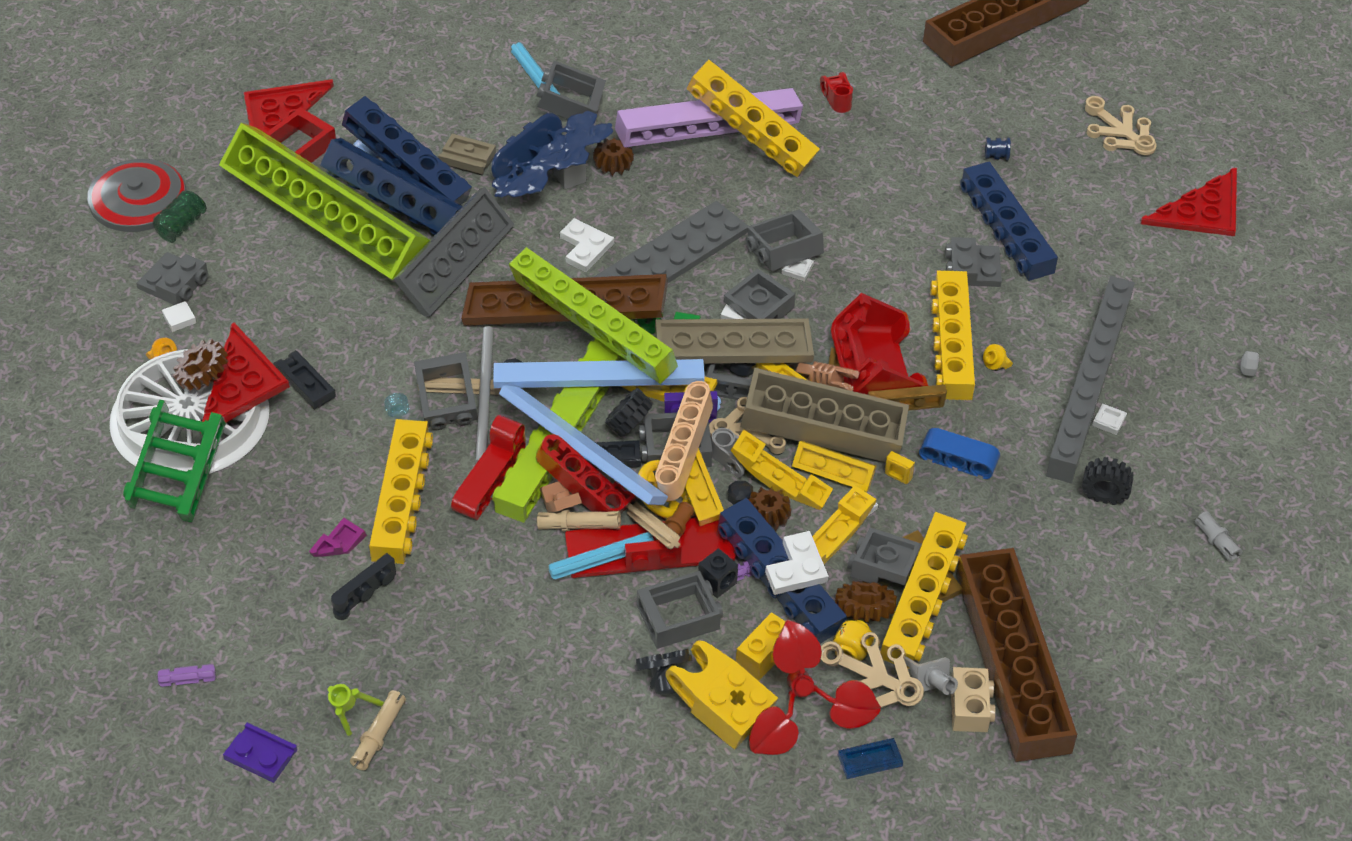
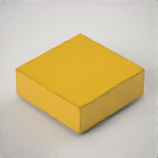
M891 451L886 459L885 474L908 484L913 478L915 462Z

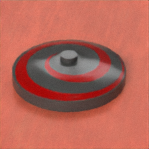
M132 159L114 164L102 171L92 181L88 189L87 200L93 217L102 225L117 231L140 232L154 229L173 219L185 204L187 190L184 178L173 166L154 159Z

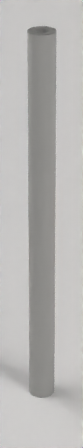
M490 326L483 328L476 463L487 449L493 328Z

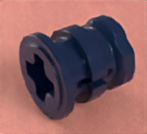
M986 137L985 159L990 157L1000 159V157H1004L1006 161H1009L1011 150L1010 137H1007L1005 141H1002L1001 138L991 140V138Z

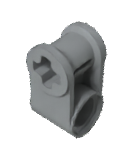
M718 428L712 433L711 437L712 458L723 465L735 477L740 478L744 475L746 468L730 451L738 436L727 428Z

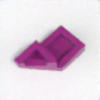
M343 518L330 535L323 534L309 552L314 557L349 554L367 534L363 529Z

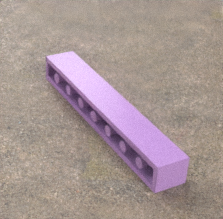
M793 88L751 93L790 125L800 122L803 105ZM701 100L617 111L615 130L624 147L739 132L737 129L732 128L721 116L713 113Z

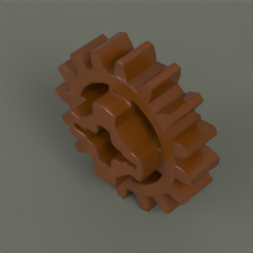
M210 339L206 343L204 340H201L198 346L192 344L191 349L184 350L183 358H177L176 361L179 365L173 367L175 371L173 377L183 389L186 388L188 391H191L195 387L196 390H200L203 384L209 386V381L212 382L218 379L217 373L223 372L224 368L222 365L228 363L226 359L228 353L218 341L214 342Z
M852 581L851 585L843 584L842 588H837L835 603L847 617L850 616L854 620L864 619L865 622H868L869 619L880 621V617L888 619L889 614L895 613L897 596L894 595V590H887L886 585L881 586L876 582L867 583L863 581L861 583L859 581Z

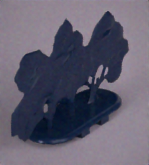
M591 111L570 116L565 128H563L560 118L554 113H546L535 122H529L523 127L524 130L516 137L511 136L506 140L507 144L493 158L491 170L495 180L492 182V187L497 190L494 196L501 198L507 195L517 197L527 193L541 192L548 181V170L552 168L562 170L571 165L586 164L589 153L585 150V147L599 143L613 133L612 123L594 125L597 114Z

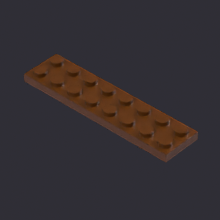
M667 274L571 278L628 319L663 318L668 285ZM516 281L469 282L461 317L463 325L571 321Z

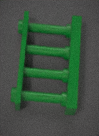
M159 399L157 407H153L149 418L151 425L131 482H127L124 487L123 497L128 506L134 509L139 498L175 507L182 521L192 523L226 423L221 414L211 412L209 420L204 422L168 413L169 408L165 400ZM164 424L201 432L203 436L201 444L194 447L160 438ZM156 448L193 457L195 462L192 470L186 472L151 463ZM147 473L181 481L186 486L184 494L179 495V497L142 487Z

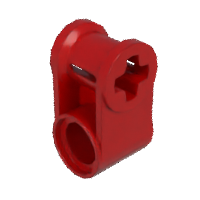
M840 72L836 76H821L820 88L831 108L839 113L850 111L852 108L853 87L850 85L846 74Z

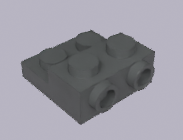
M951 237L950 244L946 243L945 258H950V261L946 263V271H967L968 286L1001 287L999 246L976 245V238Z
M166 252L136 283L137 288L176 305L184 300H188L192 296L193 291L200 284L206 282L208 278L206 262L188 254L180 258Z
M756 269L724 294V303L747 319H781L794 308L795 293L788 287L778 283L772 276Z
M869 528L866 536H860L858 540L857 553H852L847 566L848 569H851L850 577L868 583H878L879 579L883 578L905 585L922 544Z

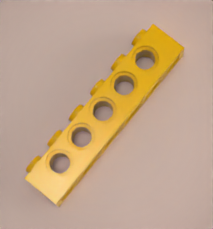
M708 60L692 77L687 90L695 98L700 99L713 113L726 120L732 128L742 133L749 142L762 149L769 158L774 159L783 166L788 173L798 177L813 161L820 150L819 147L712 61Z
M937 270L936 280L931 281L930 287L931 296H935V299H932L931 306L932 314H936V317H933L932 325L933 332L937 333V336H934V351H938L939 354L935 355V370L940 371V374L936 375V385L945 384L947 389L946 399L972 400L975 377L967 271Z
M396 419L369 545L371 562L377 561L388 553L395 559V563L404 564L406 554L411 555L413 542L412 538H410V532L415 533L417 517L414 516V512L420 510L421 495H418L419 490H424L425 474H422L423 469H428L429 453H426L427 448H432L433 433L428 430V421Z
M938 512L934 513L883 641L880 653L884 661L893 663L888 658L887 651L890 646L898 644L905 650L906 657L920 662L925 649L921 642L923 637L929 639L934 626L930 619L932 615L938 616L943 602L938 599L940 593H947L951 578L947 577L948 572H955L959 561V556H956L957 549L963 551L968 535L964 534L965 522ZM913 611L919 612L921 615L915 614ZM904 634H909L913 637H907ZM895 649L892 651L891 656L897 659L901 656L902 652L899 649Z

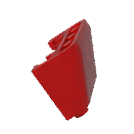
M860 293L834 319L831 326V334L839 365L843 368L859 371L857 379L844 376V383L851 385L854 388V392L868 395L869 391L928 386L924 375L914 373L909 377L899 346V343L910 332V322L906 312Z

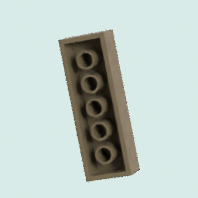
M754 368L740 427L796 441H805L817 446L886 462L887 456L891 451L897 454L900 453L909 405Z

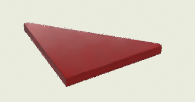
M333 79L244 92L249 125L266 133L300 107L308 111L334 87Z
M1232 168L1227 174L1219 175L1209 180L1199 189L1195 188L1185 193L1177 201L1161 206L1153 214L1143 216L1141 224L1235 237L1237 168Z
M235 322L230 326V334L224 345V349L228 353L226 357L228 363L222 365L224 371L218 372V379L213 380V388L207 399L202 422L209 420L211 412L221 414L226 423L290 388L289 381Z

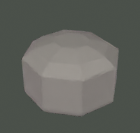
M1246 351L1243 354L1240 363L1243 375H1256L1259 362V354L1257 352Z

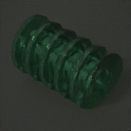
M182 191L160 214L154 217L153 225L156 232L162 239L174 243L176 237H180L183 231L189 228V225H193L195 220H198L201 214L206 212V204L194 192Z

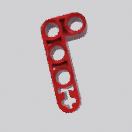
M501 415L496 416L490 428V445L456 491L451 503L453 511L475 520L480 518L491 502L492 498L490 497L493 495L496 487H501L507 470L515 465L520 450L526 447L524 424Z
M551 434L542 440L536 453L538 463L572 494L579 493L581 502L591 512L620 511V514H622L627 509V506L630 503L632 504L637 498L636 495L627 491L617 481L612 484L560 436ZM566 467L573 468L575 472L569 471ZM586 485H591L595 490L589 489ZM606 503L612 504L615 508H610Z

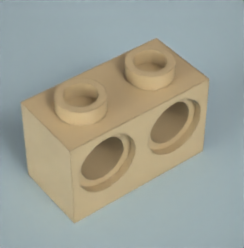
M953 667L952 677L958 681L956 691L951 694L953 731L988 732L990 722L995 721V705L990 704V698H993L994 681L989 680L988 669Z

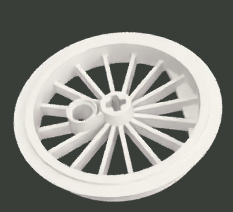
M184 350L169 352L144 363L126 379L118 393L110 415V433L117 450L134 466L137 465L147 436L141 434V432L149 429L151 423L148 418L127 427L126 419L150 416L152 408L157 407L159 399L165 400L169 408L168 413L198 421L203 420L204 409L213 388V381H209V386L203 384L200 390H196L194 387L191 391H188L185 388L183 394L170 375L175 373L173 367L179 365L176 361L177 358L184 357ZM165 377L175 394L154 381ZM147 387L163 397L140 392ZM268 400L249 409L248 412L233 418V420L243 421L237 429L227 424L225 425L223 433L229 436L220 441L209 474L237 462L258 443L269 419ZM132 402L154 405L130 408ZM164 424L160 437L173 425ZM177 426L173 427L169 438L166 439L194 447L200 445L192 443V430L187 429V442L176 441L182 429ZM157 448L151 461L154 464L186 472L192 470L195 462L193 457Z

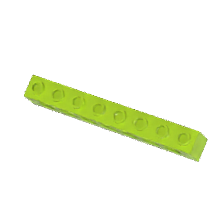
M527 247L509 263L517 283L659 384L678 367L673 349Z

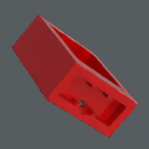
M301 107L266 132L267 135L280 143L298 130L310 136L312 139L296 150L295 153L311 163L326 152L332 139H336L333 126Z

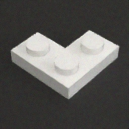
M575 218L560 232L561 239L576 246L566 256V263L584 272H587L614 244V237Z
M810 531L783 537V546L789 561L767 565L765 570L774 595L827 583L829 576Z

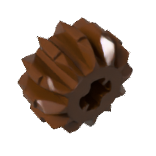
M615 137L612 140L605 138L603 142L597 143L593 152V160L596 170L601 169L603 175L609 171L613 177L615 172L622 175L624 170L630 171L632 161H634V154L632 148L624 147L621 140H616Z
M771 486L769 490L760 487L758 492H751L748 500L776 532L779 526L785 527L787 520L791 516L792 509L789 497L784 496L783 490L775 492Z

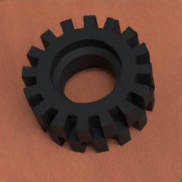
M636 388L624 400L619 402V405L608 415L605 423L620 437H623L647 415L648 411L652 408L653 402L639 388Z
M1104 457L1103 461L1100 458H1096L1094 462L1090 461L1088 466L1086 465L1082 482L1084 494L1087 493L1089 499L1094 497L1095 502L1101 500L1105 504L1111 502L1112 505H1117V501L1120 504L1124 503L1125 499L1128 500L1131 495L1134 474L1131 472L1130 466L1125 467L1126 463L1123 461L1120 464L1117 463L1118 459L1113 458V461H1109L1108 457Z

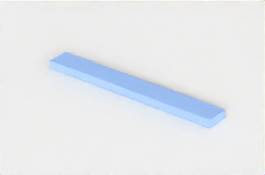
M703 359L676 360L678 367L661 384L628 361L494 363L493 382L494 388H502L503 385L520 388L689 385L695 381L704 382L705 378Z
M502 386L499 394L549 432L563 438L580 455L646 504H665L668 498L666 494L530 394L517 386Z

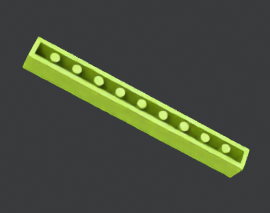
M595 339L590 341L585 356L578 361H621L625 359ZM610 386L564 387L560 394L557 393L554 397L550 410L582 432ZM541 425L537 430L532 431L528 445L525 449L522 448L520 450L517 462L507 470L501 487H496L492 497L496 513L525 523L542 496L540 488L548 485L553 478L536 459V453L542 440L547 435L552 434Z

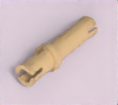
M562 510V512L556 513L539 512L537 516L539 530L562 529L563 532H566L570 529H620L621 527L620 511L570 512L569 510Z
M394 690L389 692L369 730L362 734L360 738L361 743L350 759V763L353 766L359 761L356 766L357 769L366 770L375 752L382 748L386 733L402 705L406 702L404 695L397 700L400 692Z

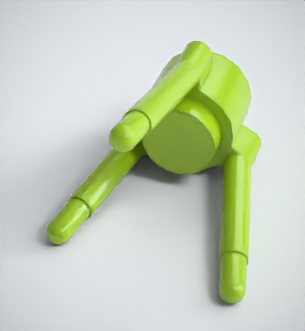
M345 684L328 687V700L336 709L335 714L339 717L348 736L352 735V731L345 712L353 708L357 698L380 707L384 704L383 701L362 693L357 688L351 690Z

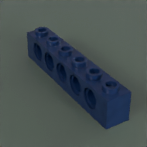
M364 96L345 110L342 126L388 165L459 205L468 200L472 186L464 178L456 174L448 164L435 156L429 148L415 139L410 132L402 128L394 118L381 110L375 102Z
M342 138L331 140L320 164L321 167L327 169L326 173L330 176L343 178L347 181L348 186L366 191L369 198L389 204V209L397 213L403 212L410 216V221L418 225H426L430 228V232L435 235L463 207ZM348 159L353 164L352 171L347 168ZM369 171L374 176L373 183L368 180L367 174ZM389 183L395 188L393 195L388 190ZM410 194L416 200L415 206L409 203ZM431 206L436 210L437 215L435 218L430 215L429 210Z
M990 161L964 168L960 181L962 191L969 195L973 207L979 209L984 223L990 225L993 229L996 240L1002 242L1007 256L1012 257L1016 262L1019 273L1024 274L1028 281L1054 274L1058 256Z
M745 498L720 512L719 534L723 539L728 540L732 544L735 553L740 559L748 562L752 574L757 579L762 580L772 598H777L783 606L786 615L811 631L820 644L836 635L841 624L846 621L847 616L820 584L793 590L799 593L789 591L774 595L765 573L766 566L789 561V558L783 546V540L752 503Z

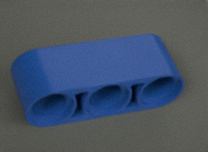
M939 428L928 430L919 450V455L923 460L930 459L933 460V463L951 469L955 467L958 468V471L970 475L983 476V479L992 477L1000 458L999 450L993 445Z

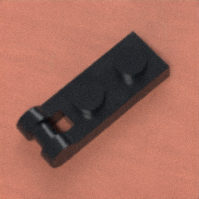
M295 350L290 353L285 360L279 359L273 363L314 409L336 397L335 389L298 351Z
M386 553L333 593L331 602L334 617L338 620L347 619L353 607L361 601L369 600L374 591L382 585H388L396 575L395 559Z

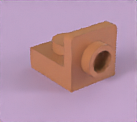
M559 481L540 488L548 513L557 512L582 503L579 493L570 494V491Z

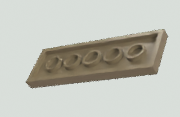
M809 319L655 320L656 338L673 349L676 360L703 359V363H811L814 360Z

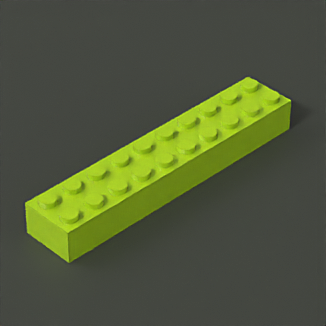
M240 123L219 166L392 280L430 241L424 235L260 129Z

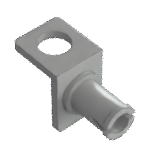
M905 656L906 666L910 668L912 677L921 682L924 691L937 688L946 695H949V693L953 694L956 691L958 681L950 676V660L944 657L918 664Z

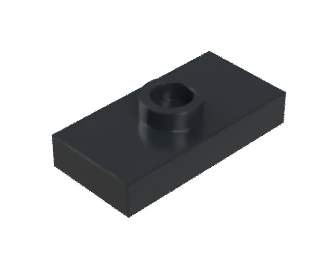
M639 440L595 442L626 466L641 467ZM588 461L595 469H599L590 461Z

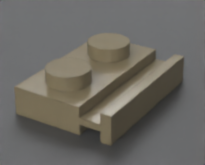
M451 134L443 147V152L439 153L438 158L449 166L483 174L485 167H488L496 153V145Z

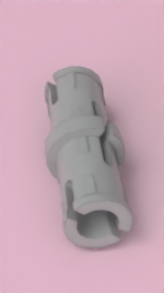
M1208 511L1201 513L1198 517L1202 521L1196 518L1195 524L1208 536V542L1212 546L1215 544L1228 562L1239 558L1236 553L1241 555L1243 551L1230 538L1229 531L1225 527H1221Z

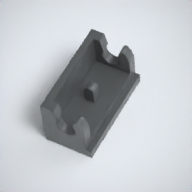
M710 363L706 377L717 379L718 383L714 391H717L719 397L738 400L741 397L748 396L751 379L735 375L718 374L714 371L716 364Z

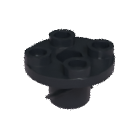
M688 649L662 654L663 659L661 654L636 659L635 671L651 669L652 680L650 688L654 689L656 694L670 695L676 693V691L667 681L666 671L671 666L678 667L679 663L692 661V656L689 654Z

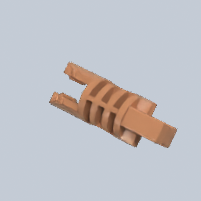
M814 361L813 365L799 363L796 372L807 378L808 381L853 391L854 388L847 383H843L844 376L857 379L859 371L816 361Z

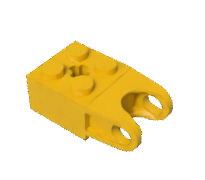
M698 640L692 645L691 651L697 663L701 666L702 672L691 673L683 668L671 666L665 674L667 681L692 709L691 713L725 743L736 749L750 735L757 716L766 708L775 706L778 697L735 660L709 643Z

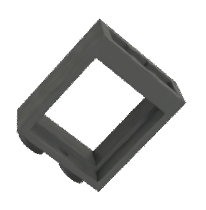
M553 61L551 68H546L541 81L545 82V84L541 83L536 96L540 97L537 107L565 118L582 114L585 111H591L596 114L606 80ZM552 82L589 96L587 105L550 91Z
M800 209L747 227L748 237L746 238V244L748 249L753 251L758 256L760 262L764 263L771 271L824 253L823 232ZM794 235L798 238L773 248L769 245Z
M466 352L414 361L424 421H428V428L441 429L448 424H468L478 419ZM463 374L469 404L430 411L424 381Z
M677 413L647 414L644 416V425H639L640 441H645V446H641L642 462L661 460L664 449L654 450L653 433L671 432ZM709 421L699 446L706 467H712Z
M700 571L637 590V608L657 649L720 629V620L723 618L721 604L719 601H714L711 584L708 580H704ZM695 594L705 615L666 627L657 606Z

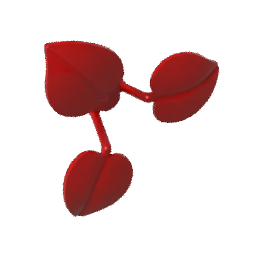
M786 620L781 633L774 643L772 656L776 666L783 672L789 673L787 683L791 691L788 693V712L785 715L782 709L777 706L763 710L757 716L750 731V750L756 754L778 755L789 751L796 744L799 730L796 723L790 720L793 715L795 696L806 697L813 691L830 703H833L830 709V718L837 725L844 728H858L868 724L879 714L881 706L873 691L861 681L849 680L842 683L836 690V698L831 697L818 688L817 685H814V681L805 668H813L819 664L822 656L821 645L813 633L797 622Z

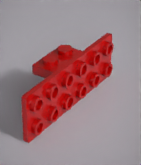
M692 518L685 525L686 530L680 536L678 541L680 546L678 548L674 546L672 549H669L659 540L655 541L656 538L652 535L654 541L625 544V557L570 575L572 578L697 566L718 548L735 561V551L732 544L728 540L723 539L719 534V520L699 526L697 518ZM639 524L622 525L620 529L602 528L566 531L565 538L568 558L648 531Z

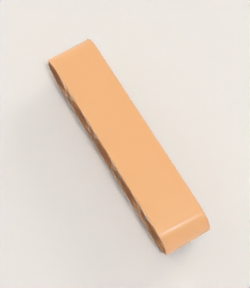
M703 381L692 382L686 388L656 471L657 487L668 496L667 501H673L681 497L713 409L709 385Z

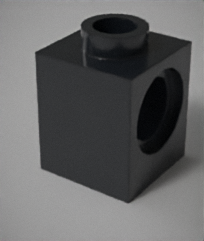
M719 548L699 563L698 571L701 572L705 581L708 580L710 582L713 595L716 598L737 584L738 564Z

